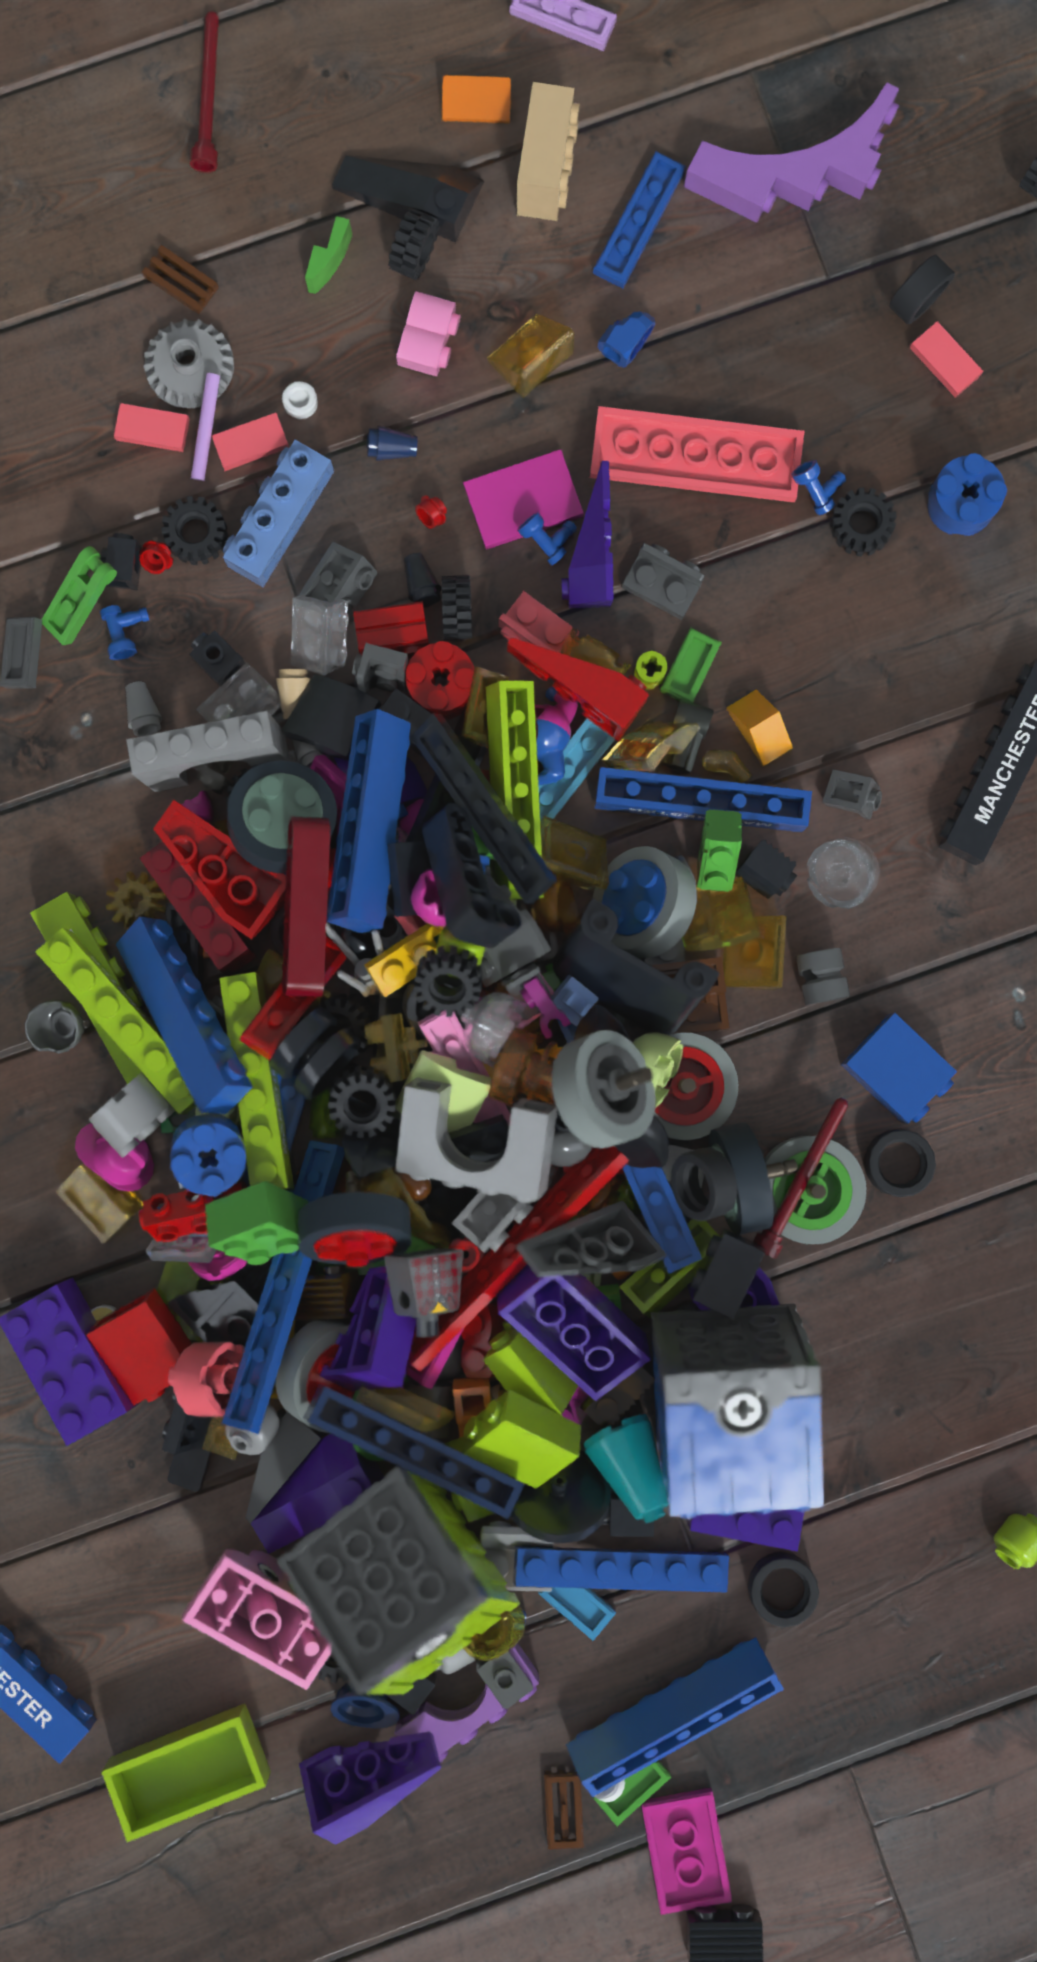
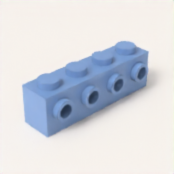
M294 440L290 448L285 447L277 460L278 468L272 478L268 476L263 481L259 489V495L261 496L254 507L250 505L246 509L241 519L242 526L236 536L231 535L223 548V559L227 566L261 587L265 586L334 473L330 459L297 440Z

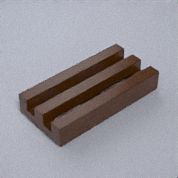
M163 245L158 248L157 256L153 255L150 259L149 267L145 266L141 271L144 278L198 315L219 288L217 282ZM166 260L206 287L207 290L205 291L165 264L164 261ZM159 269L200 297V300L198 302L157 275V270Z
M573 1769V1772L559 1770V1773L544 1771L548 1849L584 1848L581 1781L576 1769ZM559 1782L562 1839L555 1840L552 1783ZM566 1782H574L576 1839H569Z

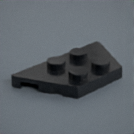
M238 1276L177 1295L167 1305L204 1342H231L235 1345L246 1347L261 1297ZM275 1379V1382H274V1386H273L271 1395H272V1394L274 1393V1391H275L276 1379Z

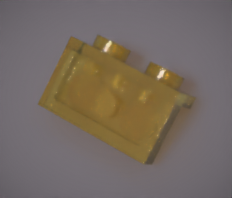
M84 1163L56 1191L103 1244L110 1240L132 1216L137 1214L140 1209H143V1202L134 1191L117 1190Z

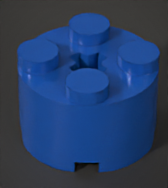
M977 453L961 456L950 461L941 470L929 490L927 506L933 523L940 530L951 535L954 533L969 536L984 529L1001 508L1007 494V486L1001 472L993 463Z
M208 1113L189 1117L179 1125L171 1143V1169L182 1186L197 1194L217 1196L231 1188L241 1177L246 1164L245 1145L240 1129L231 1119L221 1114ZM211 1148L215 1150L214 1157H202L201 1150L204 1152H209Z

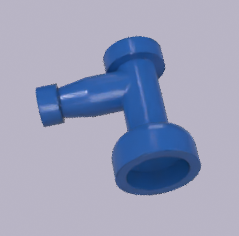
M810 460L798 466L791 475L798 485L806 486L815 503L814 510L816 514L822 515L835 506V502L830 496L835 493L838 487H841L846 482V477L842 472L837 471L831 476V479L821 486L817 478L820 474V467L816 460Z
M536 512L517 531L524 538L532 537L548 556L547 561L549 564L553 565L567 553L562 545L569 536H572L577 531V527L572 521L567 520L562 525V528L550 537L542 528L544 525L543 517L539 512Z
M117 605L101 609V618L106 621L112 640L107 648L109 658L111 660H124L134 656L137 653L135 643L125 637L123 627L131 626L141 621H150L146 607L140 608L139 611H128L122 613L120 606Z

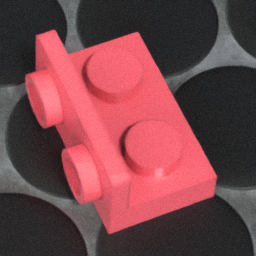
M525 591L521 593L506 614L503 613L499 617V627L502 629L500 633L508 641L513 637L565 654L579 635L578 630Z

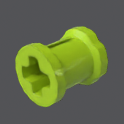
M656 651L643 653L637 660L634 677L644 683L646 689H654L661 685L667 672L666 659ZM648 664L655 666L653 677L646 675Z

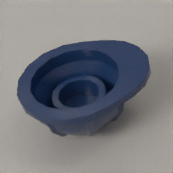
M351 1683L345 1684L337 1692L336 1698L332 1700L330 1709L333 1716L340 1721L358 1727L388 1728L397 1724L400 1719L399 1710L388 1702L386 1694H357Z

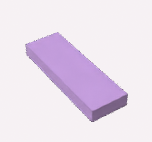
M513 0L510 6L511 15L601 51L605 49L617 18L616 14L581 0Z

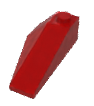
M513 637L507 642L508 653L541 680L547 681L550 678L554 681L552 686L559 696L565 701L579 702L584 710L582 715L618 742L649 697V693L645 691L646 686L644 683L632 675L625 677L620 672Z
M172 801L153 828L220 918L252 940L275 916V913L285 902L286 875L268 872L253 866L237 852L230 837L177 801Z

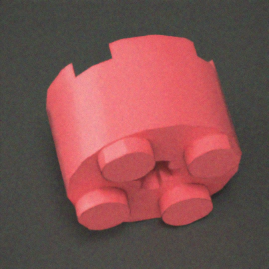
M231 1342L193 1343L182 1352L176 1365L172 1366L169 1370L168 1381L174 1387L177 1401L186 1415L224 1417L245 1350L244 1346L235 1345Z

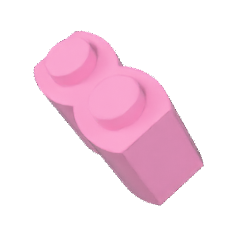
M415 291L397 352L398 366L436 377L440 367H447L451 348L447 347L446 344L450 335H456L460 322V315L455 314V302Z

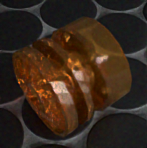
M515 1027L508 1037L499 1058L490 1086L489 1098L513 1107L523 1093L527 1095L526 1099L541 1100L544 1103L556 1105L552 1088V1072L556 1060L557 1042L551 1040L543 1053H538L539 1036Z

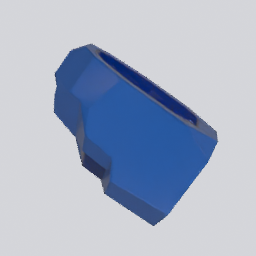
M639 311L633 312L623 320H616L613 325H609L599 339L598 349L606 358L619 367H626L650 336L655 327V319L647 312Z

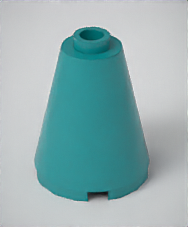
M643 1414L622 1420L623 1425L611 1429L609 1426L584 1442V1448L588 1457L636 1520L644 1519L647 1524L665 1515L663 1509L669 1504L652 1424L648 1416Z

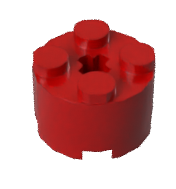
M438 641L419 649L409 660L405 673L409 697L431 714L438 713L442 714L444 718L453 719L462 714L468 702L473 701L476 691L475 668L469 656L458 646L452 645L449 642ZM439 676L442 678L444 676L447 677L448 685L442 687L439 683L435 686V678Z

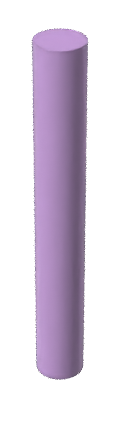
M206 373L191 479L199 481L205 480L220 375Z

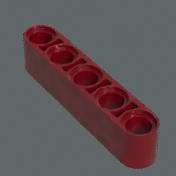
M290 816L288 823L282 990L284 996L321 997L323 994L330 823L329 819L324 817Z

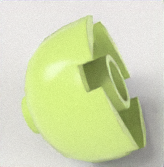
M657 1032L646 1033L633 1042L645 1059L646 1067H649L653 1073L651 1081L655 1087V1108L667 1096L669 1089H664V1086L669 1078L673 1079L677 1074L683 1053V1045L679 1044L681 1040Z

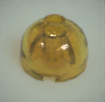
M571 628L564 639L560 653L620 672L625 676L631 666L628 660L622 665L617 661L620 656L619 653L589 634L585 638L583 636L582 638L576 636L579 629Z

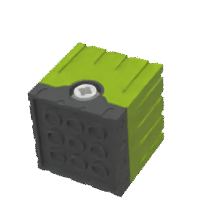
M400 1467L393 1469L384 1480L375 1483L357 1497V1501L350 1506L347 1505L330 1518L321 1529H316L296 1545L297 1547L290 1553H285L276 1560L282 1571L286 1572L289 1577V1583L300 1601L309 1610V1616L321 1636L326 1638L329 1643V1649L341 1669L346 1671L351 1680L349 1682L357 1694L407 1693L414 1687L413 1682L417 1679L423 1680L443 1664L442 1660L445 1657H453L472 1642V1636L482 1634L501 1619L500 1614L504 1611H512L521 1604L515 1594L508 1592L504 1586L507 1582L494 1562L488 1561L485 1557L487 1552L474 1532L467 1530L464 1524L467 1523L460 1511H457L454 1502L446 1498L445 1494L447 1491L445 1488Z

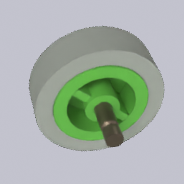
M816 1136L794 1137L778 1144L764 1158L765 1164L782 1163L786 1160L795 1159L799 1170ZM833 1140L829 1142L781 1234L782 1236L804 1244H823L843 1236L858 1221L866 1201V1181L860 1164L844 1146ZM797 1173L769 1179L774 1216Z

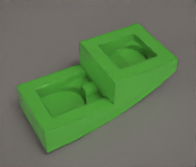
M336 216L328 248L313 246L305 276L309 293L316 294L324 287L341 264L352 238L350 219Z

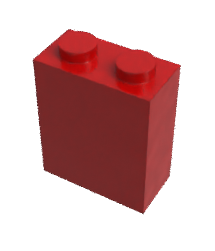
M155 1288L97 1320L86 1334L133 1406L145 1399L147 1402H152L166 1391L165 1388L170 1386L168 1381L170 1368L176 1365L182 1352L192 1345Z

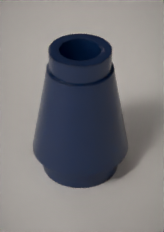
M379 425L377 429L369 428L367 457H375V461L416 457L418 438L417 436Z

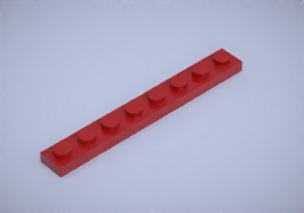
M615 1146L606 1148L592 1147L584 1160L576 1163L533 1206L534 1208L520 1224L517 1223L508 1232L509 1237L496 1252L491 1249L461 1279L459 1307L456 1311L438 1314L439 1335L430 1337L417 1336L415 1326L408 1356L410 1363L419 1371H422L527 1264L526 1260L516 1249L518 1244L567 1224L629 1160Z

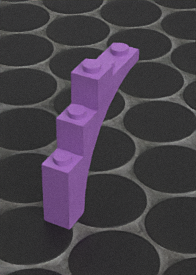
M886 83L873 105L854 124L832 139L808 149L785 154L752 155L725 150L702 141L687 170L684 187L756 223L763 211L769 213L777 196L809 211L814 199L819 202L821 201L828 185L860 200L866 188L873 189L881 173V169L876 168L881 156L877 150L884 137L880 130L884 123L887 125L891 124L899 105L894 103L899 88Z

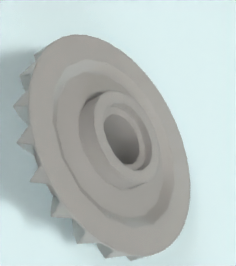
M184 318L182 322H170L168 327L158 330V334L154 339H150L148 350L145 352L144 369L151 388L162 400L181 408H197L202 406L206 373L220 375L217 398L220 397L232 379L234 357L223 333L216 330L212 324L207 325L199 319L197 321H189ZM185 356L195 357L190 364L184 365L180 363Z

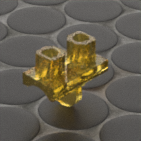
M402 1014L381 1016V1020L365 1025L366 1038L369 1044L385 1043L386 1056L371 1058L370 1066L374 1067V1073L378 1074L379 1071H382L385 1074V1078H390V1082L407 1079L410 1074L409 1064L415 1063L418 1059V1048L428 1047L427 1039L416 1041L415 1028H403Z

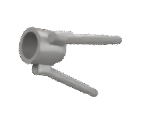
M326 922L327 935L355 966V978L341 970L337 972V976L358 989L364 997H367L369 994L375 995L376 991L379 990L364 967V964L372 959L365 958L359 960L335 930ZM374 929L372 937L378 956L384 952L378 930Z

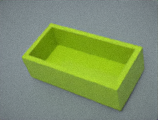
M246 1703L112 1756L101 1772L126 1840L130 1842L266 1787L271 1770Z

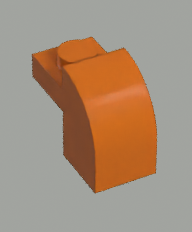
M490 1378L453 1379V1396L459 1438L464 1436V1428L469 1419L480 1414L492 1401Z

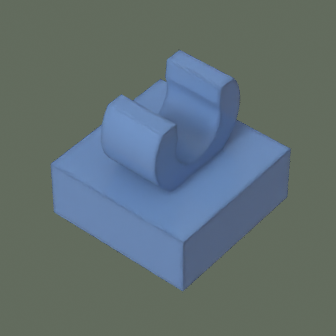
M569 974L551 997L557 1008L563 1010L570 1019V1022L576 1027L582 1017L587 1014L599 999Z

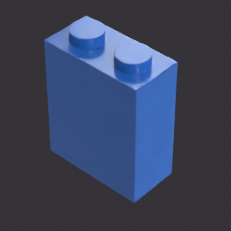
M896 1013L888 1014L840 1064L901 1123H909L911 1120L914 1123L918 1122L930 1109L926 1104L935 1095L938 1097L943 1096L954 1084L951 1078L957 1073L944 1058Z

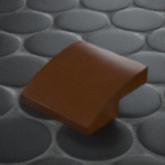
M722 957L652 965L653 968L674 979L678 970L683 965L695 961L704 963L720 973L711 990L678 1030L672 1034L703 1033L728 1030L730 1028Z

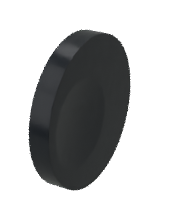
M579 1449L578 1458L537 1489L523 1483V1488L510 1516L518 1527L536 1539L549 1543L579 1541L594 1533L604 1522L610 1506L611 1486L586 1452Z

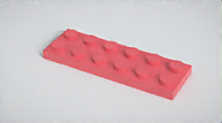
M598 406L590 478L596 479L601 462L609 461V477L612 481L795 503L798 484L794 481L791 474L801 465L804 431Z

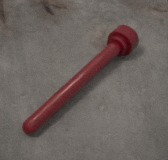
M209 11L205 16L198 141L190 150L191 168L203 173L214 172L217 169L218 152L212 144L219 16L214 11Z
M837 1098L834 1101L773 1218L771 1228L764 1229L762 1233L757 1232L753 1242L764 1246L765 1255L777 1259L783 1248L781 1244L783 1237L781 1234L848 1108L846 1099Z

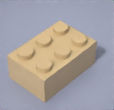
M533 82L517 180V215L557 221L559 208L566 209L569 188L568 180L572 172L574 143H576L579 124L580 103H574L575 88Z

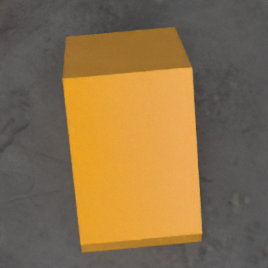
M754 690L726 708L762 767L793 749L780 712L757 690Z

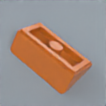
M443 76L442 121L510 123L511 78Z

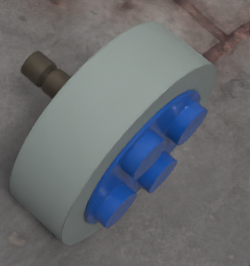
M641 846L623 852L607 866L599 878L593 898L609 907L617 917L618 927L610 942L635 957L650 958L671 949L686 933L695 913L697 890L694 877L683 862L656 848Z

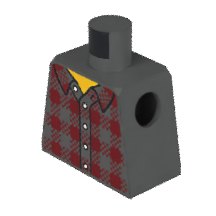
M433 1248L385 1256L394 1311L397 1315L416 1317L417 1336L430 1337L439 1335L438 1314L456 1311L459 1307L463 1261L462 1249Z

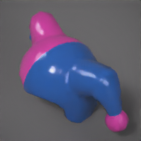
M553 686L547 689L545 696L549 701H556L558 704L555 706L549 704L535 705L537 760L540 761L544 769L538 774V785L551 784L563 779L565 774L563 751L569 744L571 736L570 723L578 708L577 701H565L557 694Z

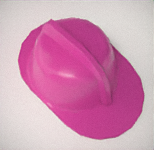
M91 1123L83 1127L76 1136L75 1149L79 1159L117 1190L127 1192L139 1190L148 1184L153 1175L154 1163L145 1140L140 1142L135 1137L134 1139L139 1144L122 1158Z

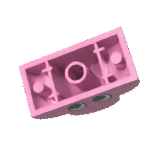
M226 1549L183 1612L182 1620L307 1690L332 1653L329 1649V1643L326 1638L321 1636L309 1616L310 1612L306 1605L302 1604L289 1583L290 1579L286 1572H283L277 1563V1558L259 1550H252L249 1555L233 1549Z

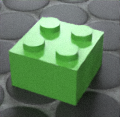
M263 1181L206 1204L209 1246L225 1252L228 1256H235L245 1260L251 1265L264 1264L269 1261L270 1257L280 1253L295 1252L299 1249L298 1213L308 1203V1200L267 1181Z

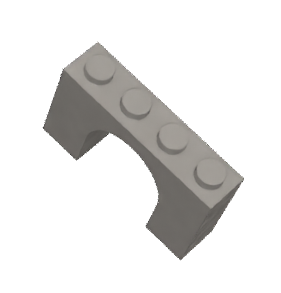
M268 711L126 740L132 775L154 792L188 786L186 769L200 764L234 760L246 762L252 767L271 761H289L285 734Z
M415 1078L405 1086L396 1162L397 1172L407 1173L414 1180H427L429 1178L440 1180L443 1185L453 1188L462 1186L477 1188L479 1193L486 1195H496L498 1193L512 1195V1198L519 1202L537 1201L544 1194L548 1185L557 1115L556 1105L522 1098L512 1107L508 1143L504 1156L495 1161L480 1162L463 1155L450 1139L447 1119L452 1084Z

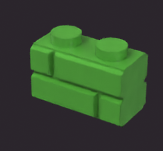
M710 809L706 811L697 859L698 888L727 892L733 889L742 843V815L740 813Z

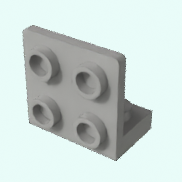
M491 1522L489 1526L481 1527V1544L487 1552L485 1557L488 1561L494 1562L507 1582L504 1585L507 1590L552 1592V1587L515 1586L513 1584L515 1546L553 1547L554 1543L536 1539L525 1533L520 1527H511V1524L507 1522Z

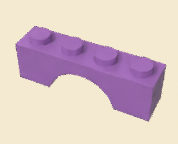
M512 1638L508 1641L509 1652L533 1684V1690L519 1700L523 1702L537 1691L536 1686L539 1684V1673L516 1639ZM485 1685L477 1700L462 1709L445 1710L425 1701L414 1715L408 1713L396 1724L395 1735L403 1736L430 1731L433 1733L441 1762L448 1755L449 1752L447 1750L458 1742L460 1745L466 1744L478 1733L477 1728L487 1721L490 1724L498 1721L507 1713L508 1709H504L489 1687Z

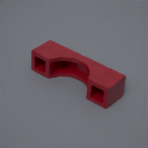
M163 841L139 858L219 971L229 977L257 957L240 931L220 918Z

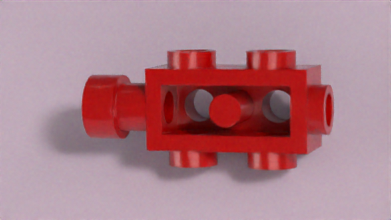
M244 1181L238 1182L217 1196L197 1194L188 1189L170 1195L155 1194L149 1200H144L143 1209L139 1210L141 1227L144 1231L147 1230L156 1242H172L181 1236L193 1233H208L205 1205L248 1187ZM199 1195L195 1201L191 1202L194 1196ZM164 1203L163 1207L158 1210L157 1207Z

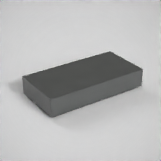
M37 617L7 618L0 679L1 687L7 689L36 688L42 629L41 619Z

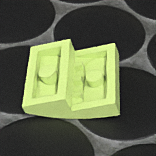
M422 1050L395 1102V1109L402 1114L405 1086L415 1078L452 1084L447 1119L448 1133L472 1125L492 1088L491 1077L458 1069L455 1059Z

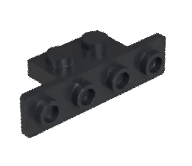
M174 1392L172 1402L175 1404L171 1418L166 1422L162 1433V1438L165 1439L162 1451L174 1454L167 1481L197 1492L202 1490L222 1417L186 1415L183 1408L179 1405Z

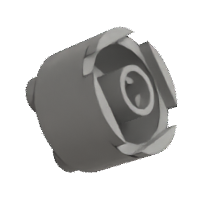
M141 1072L100 1108L89 1121L123 1158L139 1144L134 1139L135 1137L140 1142L144 1140L160 1125L155 1119L157 1118L162 1123L175 1109Z

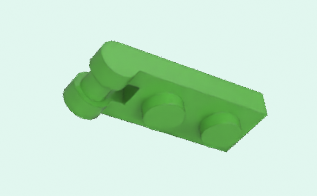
M88 546L80 552L41 619L44 627L62 645L73 643L104 588L117 575V571L109 563H103L100 560L101 555L93 546ZM90 569L94 572L91 578L87 575Z

